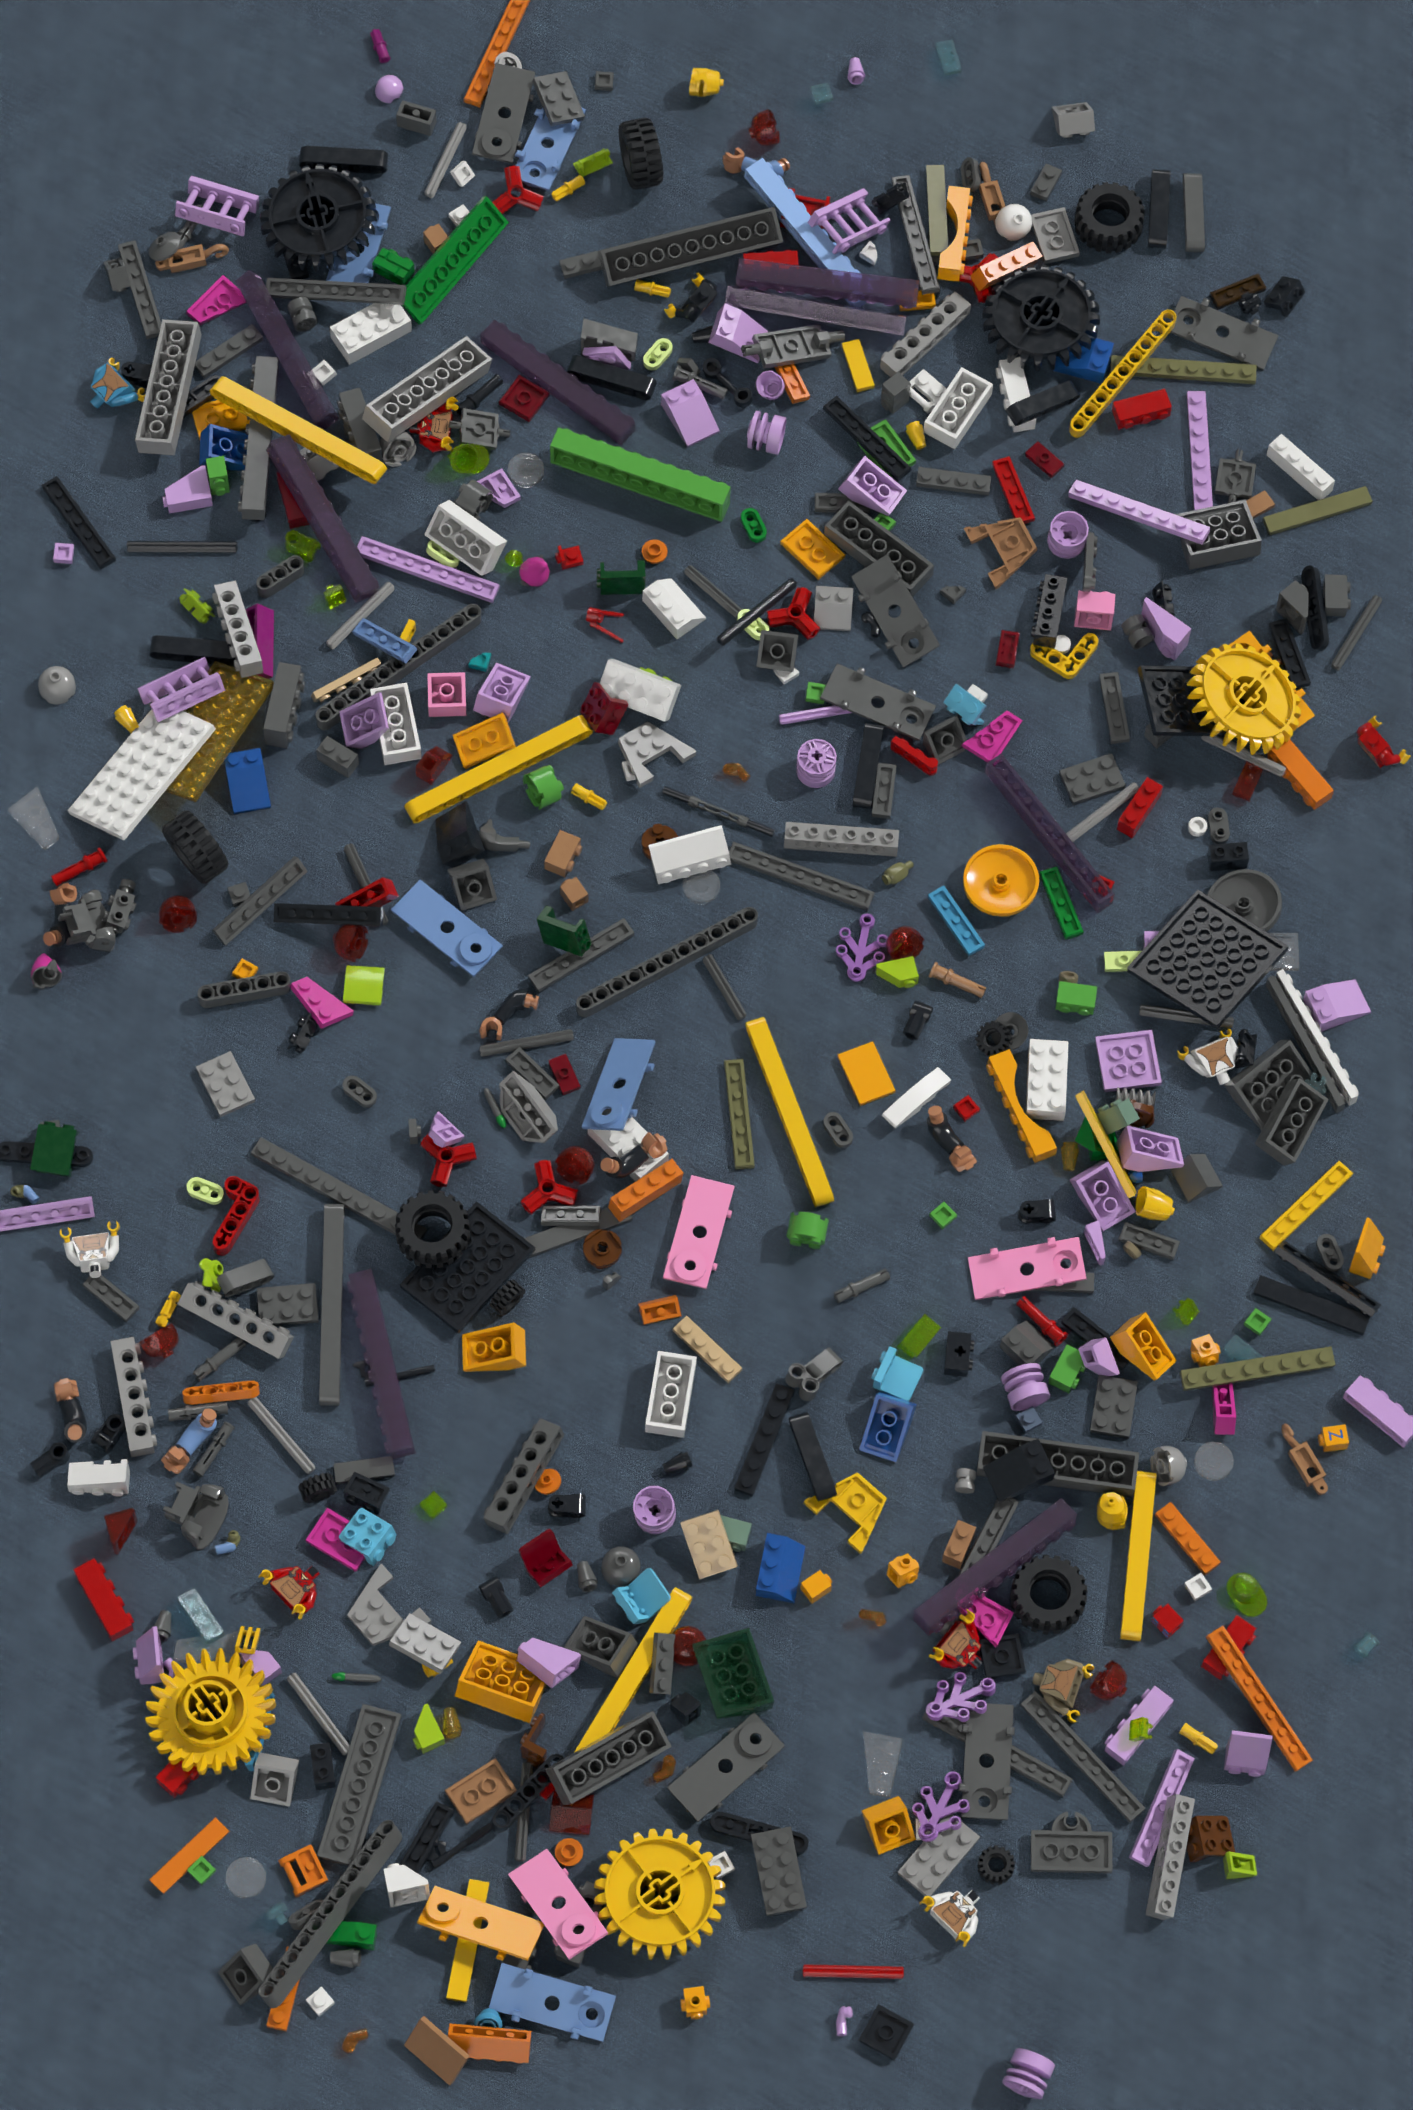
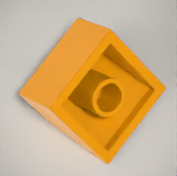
M899 1796L861 1810L867 1830L879 1855L916 1840L907 1808Z

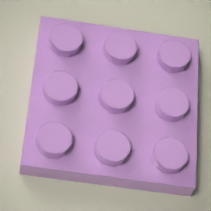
M1152 1030L1095 1037L1104 1092L1116 1091L1117 1087H1119V1090H1123V1088L1135 1089L1161 1085L1162 1081Z

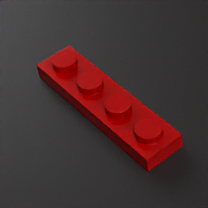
M1010 456L992 461L993 469L1013 517H1021L1024 524L1034 522V514Z

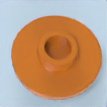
M649 540L642 547V556L649 563L658 564L667 557V547L660 540Z
M545 1469L535 1485L536 1490L544 1495L554 1493L561 1485L560 1474L554 1469Z
M573 1838L563 1839L555 1848V1857L564 1866H574L583 1857V1847L579 1841Z

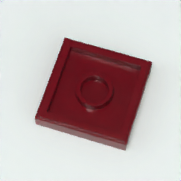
M519 375L500 399L499 405L530 422L550 396V392Z

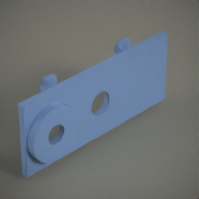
M537 108L534 115L538 116L524 149L522 151L517 150L515 157L519 158L516 166H520L522 183L529 187L550 191L581 121L573 119L571 123L551 126L544 108ZM545 139H550L554 142V145L551 148H545L541 145V142ZM535 170L538 171L540 175L538 177H532L530 175V172Z
M376 204V208L371 209L377 214V221L371 222L375 228V235L364 232L368 237L369 246H364V251L360 253L359 257H356L347 250V265H344L338 256H335L334 270L329 269L326 281L369 283L370 277H373L374 274L372 263L377 257L384 230L388 228L387 221L391 211L390 206Z
M421 880L391 909L395 915L409 925L407 929L410 932L417 931L452 960L450 962L451 965L454 967L460 966L473 977L503 947L502 944L488 934L486 929L480 928L446 901L442 894L436 893ZM444 922H451L454 925V930L451 933L442 932L441 925ZM478 944L481 946V951L474 953L470 949L471 946Z
M614 1038L582 1124L583 1129L623 1131L627 1119L636 1117L638 1110L632 1109V1105L644 1072L653 1071L654 1063L648 1062L656 1043L655 1040ZM617 1081H626L625 1085L622 1088H614V1084ZM605 1109H611L608 1115H602V1112Z
M501 1963L489 2008L512 2015L511 2021L519 2023L520 2018L571 2032L570 2038L578 2040L579 2035L603 2042L616 1995L595 1990L590 1986H581L536 1973L531 1969H523ZM548 1996H555L559 1999L560 2005L556 2010H548L545 2007V2000ZM589 2008L596 2009L598 2013L596 2019L590 2020L586 2017V2011Z

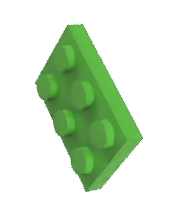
M886 419L871 427L910 467L916 464L915 458ZM860 446V448L863 450V452L866 454L869 460H871L880 469H882L885 473L892 477L868 452H866Z

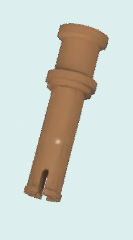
M937 962L934 963L929 974L930 978H937L943 981L945 985H954L980 998L983 997L987 988L955 974L953 969L950 968L948 970L938 965Z

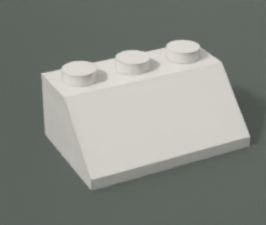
M672 578L657 580L643 590L642 601L676 639H679L706 620L702 612Z
M398 1863L388 1865L384 1869L390 1907L428 1900L430 1891L426 1878L407 1866L399 1865Z

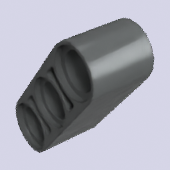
M297 555L291 556L259 576L256 581L258 595L263 598L271 597L301 578L304 574L303 559ZM279 575L284 576L283 578H277Z
M261 1259L224 1272L217 1277V1282L224 1295L230 1297L270 1282L274 1278V1274L267 1261Z

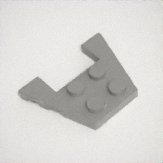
M649 722L642 724L618 739V744L626 761L629 762L632 775L635 776L639 788L653 781L654 776L646 769L645 764L669 750L682 763L696 756L697 752L692 747Z
M383 1564L379 1565L347 1614L348 1618L372 1646L391 1640L404 1622L379 1593L381 1588L393 1580V1576ZM420 1607L412 1613L415 1617L431 1624V1620Z

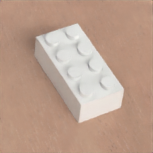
M373 303L330 326L331 339L349 365L412 332L411 319L401 305Z
M961 367L925 420L924 433L956 449L992 395L993 384Z
M450 500L438 505L424 534L481 576L493 571L507 543V540Z
M615 659L607 661L600 681V685L611 698L626 700L629 704L628 708L662 721L670 719L681 685Z
M407 683L370 689L371 696L379 692L382 693L389 727L379 738L384 765L422 759Z
M1030 1039L1026 1093V1115L1030 1119L1064 1121L1066 1113L1068 1041Z
M606 1109L602 1112V1115L610 1114L611 1109ZM632 1117L627 1119L623 1131L588 1129V1135L610 1157L623 1156L638 1144L642 1147L641 1141L648 1133ZM666 1151V1153L658 1158H652L648 1153L649 1159L629 1176L636 1182L669 1161V1153Z
M658 1351L645 1432L684 1438L697 1357Z

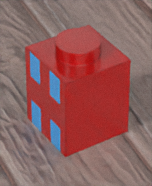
M1168 1603L1164 1607L1160 1605L1152 1613L1154 1616L1151 1622L1167 1639L1183 1625L1184 1620Z

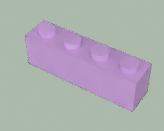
M1360 1375L1345 1391L1343 1398L1403 1448L1413 1438V1415L1409 1416L1400 1404L1392 1402L1384 1391H1379L1375 1388L1371 1380Z
M1156 1686L1144 1692L1141 1697L1143 1701L1139 1705L1135 1704L1129 1712L1131 1716L1127 1720L1123 1719L1117 1726L1118 1732L1115 1735L1111 1734L1105 1741V1752L1123 1766L1173 1704L1174 1700Z

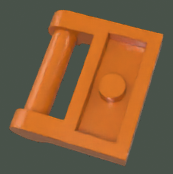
M311 1844L278 1860L293 1886L295 1897H300L306 1892L329 1882ZM295 1860L306 1881V1884L302 1886L291 1865V1862Z

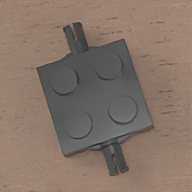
M463 408L461 411V421L450 420L448 424L449 428L459 429L460 445L496 450L499 436L510 437V430L500 429L498 423L499 414Z
M1239 449L1236 450L1235 459L1220 458L1214 494L1228 496V503H1231V501L1236 502V498L1250 499L1252 496L1256 464L1243 461V450H1240L1239 455Z

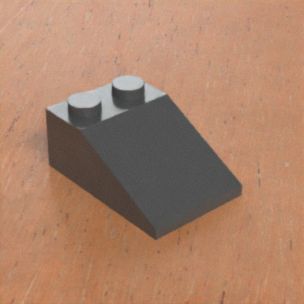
M584 1616L564 1648L579 1653L581 1660L598 1670L619 1678L639 1645L631 1633Z

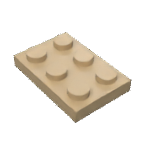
M719 1510L680 1523L699 1579L738 1566Z

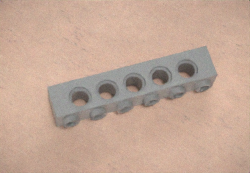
M956 291L951 295H947L941 305L935 306L929 316L922 318L916 328L910 329L904 339L898 340L891 351L885 352L880 358V369L890 377L898 371L904 375L970 314L971 304Z
M236 580L214 585L215 593H212L214 604H218V607H216L218 617L223 619L221 620L222 630L227 631L225 638L227 644H231V647H229L231 657L236 659L234 660L235 670L240 672L241 678L263 673L262 659Z
M786 822L784 848L897 857L899 830Z
M195 1281V1283L187 1284L178 1305L278 1359L284 1358L294 1336L289 1334L290 1331L288 1329L273 1326L271 1320L264 1317L260 1319L255 1316L256 1313L254 1311L240 1308L239 1303L231 1299L228 1301L223 1299V1295L217 1291H208L200 1282ZM202 1295L206 1298V1304L204 1306L200 1303V1297ZM218 1305H221L223 1307V1313L221 1315L218 1314L216 1310ZM235 1313L238 1314L240 1317V1322L238 1324H236L233 1320V1316ZM251 1323H255L257 1326L255 1333L250 1330ZM268 1332L274 1335L272 1342L267 1339Z
M134 1337L111 1341L131 1457L155 1453L154 1446H157L156 1435H152L150 1429L154 1427L152 1416H148L147 1412L148 1409H151L149 1397L145 1398L144 1391H148L146 1379L142 1380L141 1373H144L142 1361L138 1362L137 1356L141 1354L140 1345L135 1343ZM127 1357L133 1358L130 1363L123 1362ZM128 1376H136L134 1381L126 1380ZM132 1394H139V1395H140V1396H139L137 1399H135V1400L130 1399V1396H131ZM136 1412L143 1413L139 1418L133 1417V1414ZM140 1430L146 1431V1434L143 1436L136 1435Z
M1179 1794L1167 1797L1146 1909L1147 1916L1161 1920L1174 1917L1195 1802L1193 1798Z

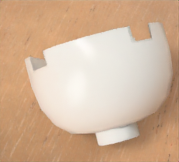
M1009 204L999 211L995 219L996 229L1007 240L1017 241L1024 238L1030 231L1032 216L1024 206Z

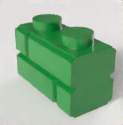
M382 248L372 263V270L398 285L406 286L415 272V265L410 258H402L396 251Z

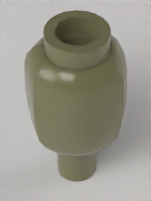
M909 860L906 863L898 862L884 871L882 876L883 882L886 885L899 883L908 875V870L914 867L913 862Z

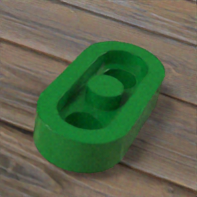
M754 508L743 510L741 513V523L749 539L755 543L763 542L767 536V529L758 511Z

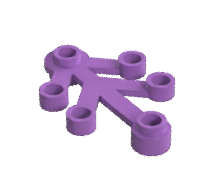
M863 914L860 917L859 925L862 929L858 945L851 937L849 928L844 927L839 932V937L847 943L855 954V963L847 954V947L841 944L836 947V955L841 957L847 965V975L854 982L862 981L866 976L867 970L878 963H883L885 960L884 953L878 951L874 954L873 959L862 964L864 957L880 947H886L888 944V937L881 934L875 942L866 947L869 930L874 927L875 919L871 914ZM865 918H868V919H870L871 921H870V922H865L864 919H865ZM847 932L848 935L843 936L842 933ZM880 939H885L886 942H885V943H881V942H879V940H880ZM839 949H844L845 952H844V953H840V952H838V950H839ZM881 956L882 959L877 960L876 957ZM854 970H859L860 973H859V974H855L853 971H854Z
M958 1672L954 1675L955 1684L951 1697L943 1702L945 1693L949 1691V1683L945 1680H940L937 1683L935 1701L926 1706V1714L934 1721L941 1720L945 1716L966 1722L969 1720V1710L976 1711L979 1714H983L987 1710V1703L984 1700L976 1702L967 1700L979 1694L992 1696L996 1691L995 1682L991 1678H984L979 1686L960 1694L963 1685L966 1683V1675L963 1672ZM952 1707H958V1708H961V1709H959L958 1711H955V1710H951L950 1708H952Z
M957 1772L946 1774V1788L938 1804L934 1800L932 1788L930 1786L922 1787L921 1796L926 1800L932 1814L929 1822L924 1814L925 1808L922 1803H915L912 1807L913 1814L918 1817L921 1824L918 1829V1835L925 1842L934 1841L938 1837V1833L950 1828L958 1830L962 1826L961 1819L958 1816H952L948 1821L937 1824L940 1818L956 1812L966 1813L970 1810L969 1802L966 1799H961L958 1803L946 1807L953 1791L958 1789L959 1783H961V1777ZM930 1791V1794L925 1795L924 1792ZM962 1804L967 1805L965 1808L960 1807ZM917 1808H922L919 1812L915 1811ZM954 1821H958V1822H959V1823L956 1824V1825H953V1824H952V1822H954ZM927 1831H931V1832H932L931 1834H928V1835L925 1834Z

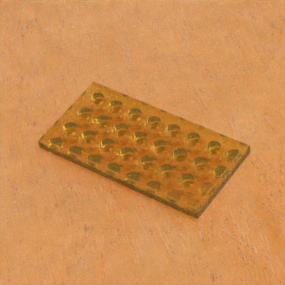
M216 661L213 663L207 673L209 675L218 673L225 691L183 711L213 724L216 730L165 792L197 802L272 691L273 680L258 675L241 678L240 672L236 671L234 667Z

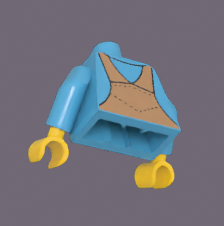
M110 358L106 364L95 370L91 388L97 394L90 402L97 409L104 402L111 407L125 405L137 400L144 402L145 395L141 394L145 392V389L141 387L136 393V389L118 371L120 364L119 362L114 364V358Z

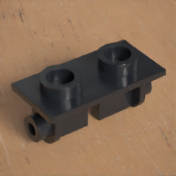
M897 183L888 189L886 194L883 192L873 198L871 202L874 207H878L879 214L909 198L906 183Z
M1161 581L1153 588L1152 596L1154 602L1175 616L1173 604L1167 603L1172 601L1171 587L1168 584H1163V581Z
M311 1013L300 1017L296 1024L298 1026L296 1033L293 1032L288 1039L290 1044L287 1049L295 1047V1051L300 1054L306 1050L311 1039L306 1037L305 1034L312 1037L318 1027L313 1017L309 1018Z
M1242 1029L1238 1033L1239 1044L1235 1056L1237 1060L1236 1069L1254 1064L1257 1034L1250 1035L1247 1029Z

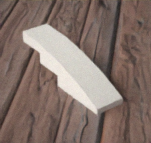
M937 1067L894 1102L882 1116L894 1128H897L918 1113L923 1105L935 1098L940 1090L950 1084L951 1079Z

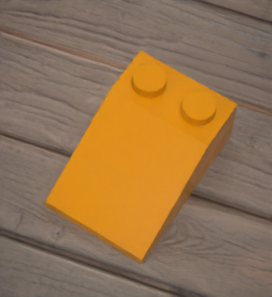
M1366 1218L1349 1269L1350 1273L1371 1279L1373 1273L1377 1274L1380 1265L1377 1259L1378 1256H1383L1386 1247L1382 1245L1384 1237L1371 1218Z
M1146 1312L1130 1318L1110 1336L1119 1353L1154 1381L1177 1361Z
M513 1322L462 1334L463 1371H501L525 1367V1330Z

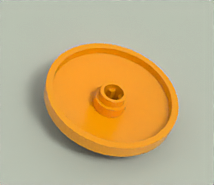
M991 845L977 851L966 864L963 875L964 891L970 902L980 911L993 916H1011L1025 910L1035 899L1039 887V873L1033 860L1024 851L1010 845Z

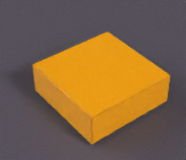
M242 958L232 972V976L237 979L255 976L258 967Z

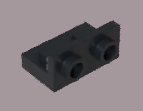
M354 1471L343 1494L347 1503L353 1506L358 1505L372 1514L379 1515L381 1506L390 1488Z

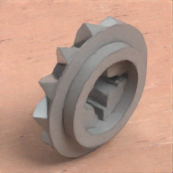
M509 52L499 54L494 61V64H507L508 66L522 69L519 58Z

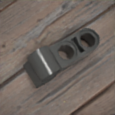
M829 1347L805 1366L799 1363L792 1364L785 1378L786 1383L790 1387L800 1388L799 1396L802 1400L812 1401L816 1397L819 1384L833 1374L843 1364V1360Z

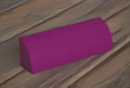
M257 603L245 610L262 659L263 673L248 676L247 678L264 680L273 678L274 610Z

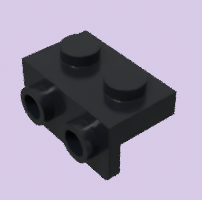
M1282 276L1264 300V304L1268 308L1280 310L1283 317H1288L1303 297L1305 290L1299 279Z

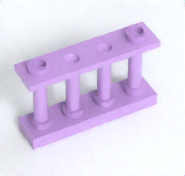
M191 176L188 181V194L190 195L185 203L176 202L175 216L244 236V218L247 212L256 214L259 196ZM197 196L207 199L202 208L192 205ZM214 201L224 204L219 213L209 210ZM231 206L241 209L236 218L227 216Z
M864 188L814 211L808 221L811 227L822 225L835 240L837 245L832 251L833 254L843 253L851 246L876 234L881 235L887 230L886 226L890 219L886 218L882 221L877 219L865 204L864 199L868 192ZM853 208H860L873 225L867 227L854 212ZM840 214H847L861 231L855 233ZM827 220H835L848 237L842 239Z
M205 657L137 688L144 705L152 702L150 706L157 722L225 691L220 675L218 673L209 675L211 671Z

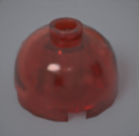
M767 109L757 113L752 118L751 128H749L751 138H755L763 146L780 143L779 130H776L775 125H777V122L771 110Z
M172 896L161 904L159 922L166 931L181 933L184 932V928L190 927L191 929L196 924L197 911L193 902L187 897Z
M349 924L340 927L333 936L336 953L341 958L351 962H357L355 961L356 958L361 959L368 945V939H365V933L368 934L367 928L362 925Z
M901 926L893 929L886 940V949L893 960L911 956L915 958L923 950L924 945L922 942H925V940L915 928Z
M571 1146L564 1149L555 1160V1164L557 1163L558 1166L556 1168L557 1172L570 1183H573L574 1180L579 1182L578 1185H582L588 1181L594 1171L592 1155L586 1149L579 1146Z
M171 1323L141 1340L139 1344L149 1356L154 1358L163 1356L165 1359L174 1354L173 1349L178 1345L179 1337L176 1328Z
M690 1625L676 1629L672 1633L675 1634L673 1661L680 1666L689 1667L701 1663L708 1649L707 1639L703 1632L697 1627Z
M1111 1660L1104 1666L1107 1670L1100 1671L1090 1686V1693L1105 1701L1113 1700L1117 1696L1121 1698L1127 1691V1687H1125L1127 1683L1125 1670L1116 1661Z

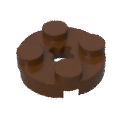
M654 824L642 836L644 855L651 860L648 845L657 843L656 841L673 839L678 837V835L668 826Z
M1130 1099L1140 1119L1128 1126L1136 1128L1145 1126V1129L1151 1127L1155 1118L1154 1107Z
M594 1230L585 1238L583 1245L584 1257L588 1263L598 1269L610 1267L619 1260L622 1254L621 1240L613 1231ZM599 1245H606V1252H599Z

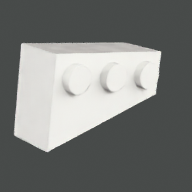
M121 1459V1463L111 1464L110 1460L104 1461L102 1465L93 1464L94 1462L92 1461L69 1463L67 1483L69 1492L76 1495H82L86 1492L97 1496L104 1493H111L113 1496H123V1494L129 1493L130 1469L127 1459Z

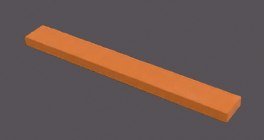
M530 0L509 1L464 97V103L481 108L488 93V85H490L495 66L494 61L499 54L507 52Z
M1222 1625L1207 1635L1206 1639L1270 1735L1273 1736L1272 1738L1296 1772L1313 1761L1225 1627Z

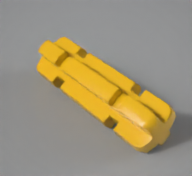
M176 1291L170 1292L169 1300H166L159 1313L161 1315L155 1321L160 1327H166L169 1321L167 1319H170L177 1306L176 1302L178 1303L181 1295Z

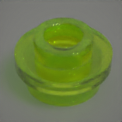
M510 550L505 555V561L512 567H519L523 563V555L517 550Z

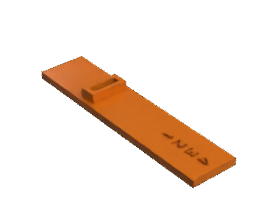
M215 1817L152 1876L149 1881L164 1894L187 1873V1869L201 1856L204 1857L230 1831Z

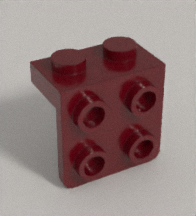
M594 682L581 706L580 713L595 732L613 735L629 704L626 700L611 698L600 683Z
M551 1529L542 1532L519 1549V1554L529 1576L540 1588L573 1566L571 1560L560 1549L554 1532Z

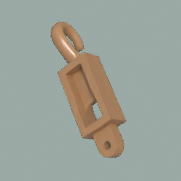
M980 162L979 169L984 183L980 184L979 191L988 220H993L995 225V219L999 211L1005 207L998 181H991L987 164ZM997 204L1000 210L992 212L991 206Z
M202 244L178 249L170 258L156 261L155 265L160 271L170 269L171 273L206 266L207 257L217 251L222 252L216 253L215 257H223L228 254L229 248L224 244H216L204 250ZM183 258L182 262L173 263V260Z
M1286 1423L1281 1426L1282 1434L1293 1448L1288 1452L1289 1457L1307 1487L1312 1485L1317 1494L1324 1495L1328 1490V1486L1324 1481L1326 1473L1307 1441L1299 1444L1293 1438L1294 1432L1291 1427ZM1313 1467L1318 1475L1310 1478L1307 1469Z

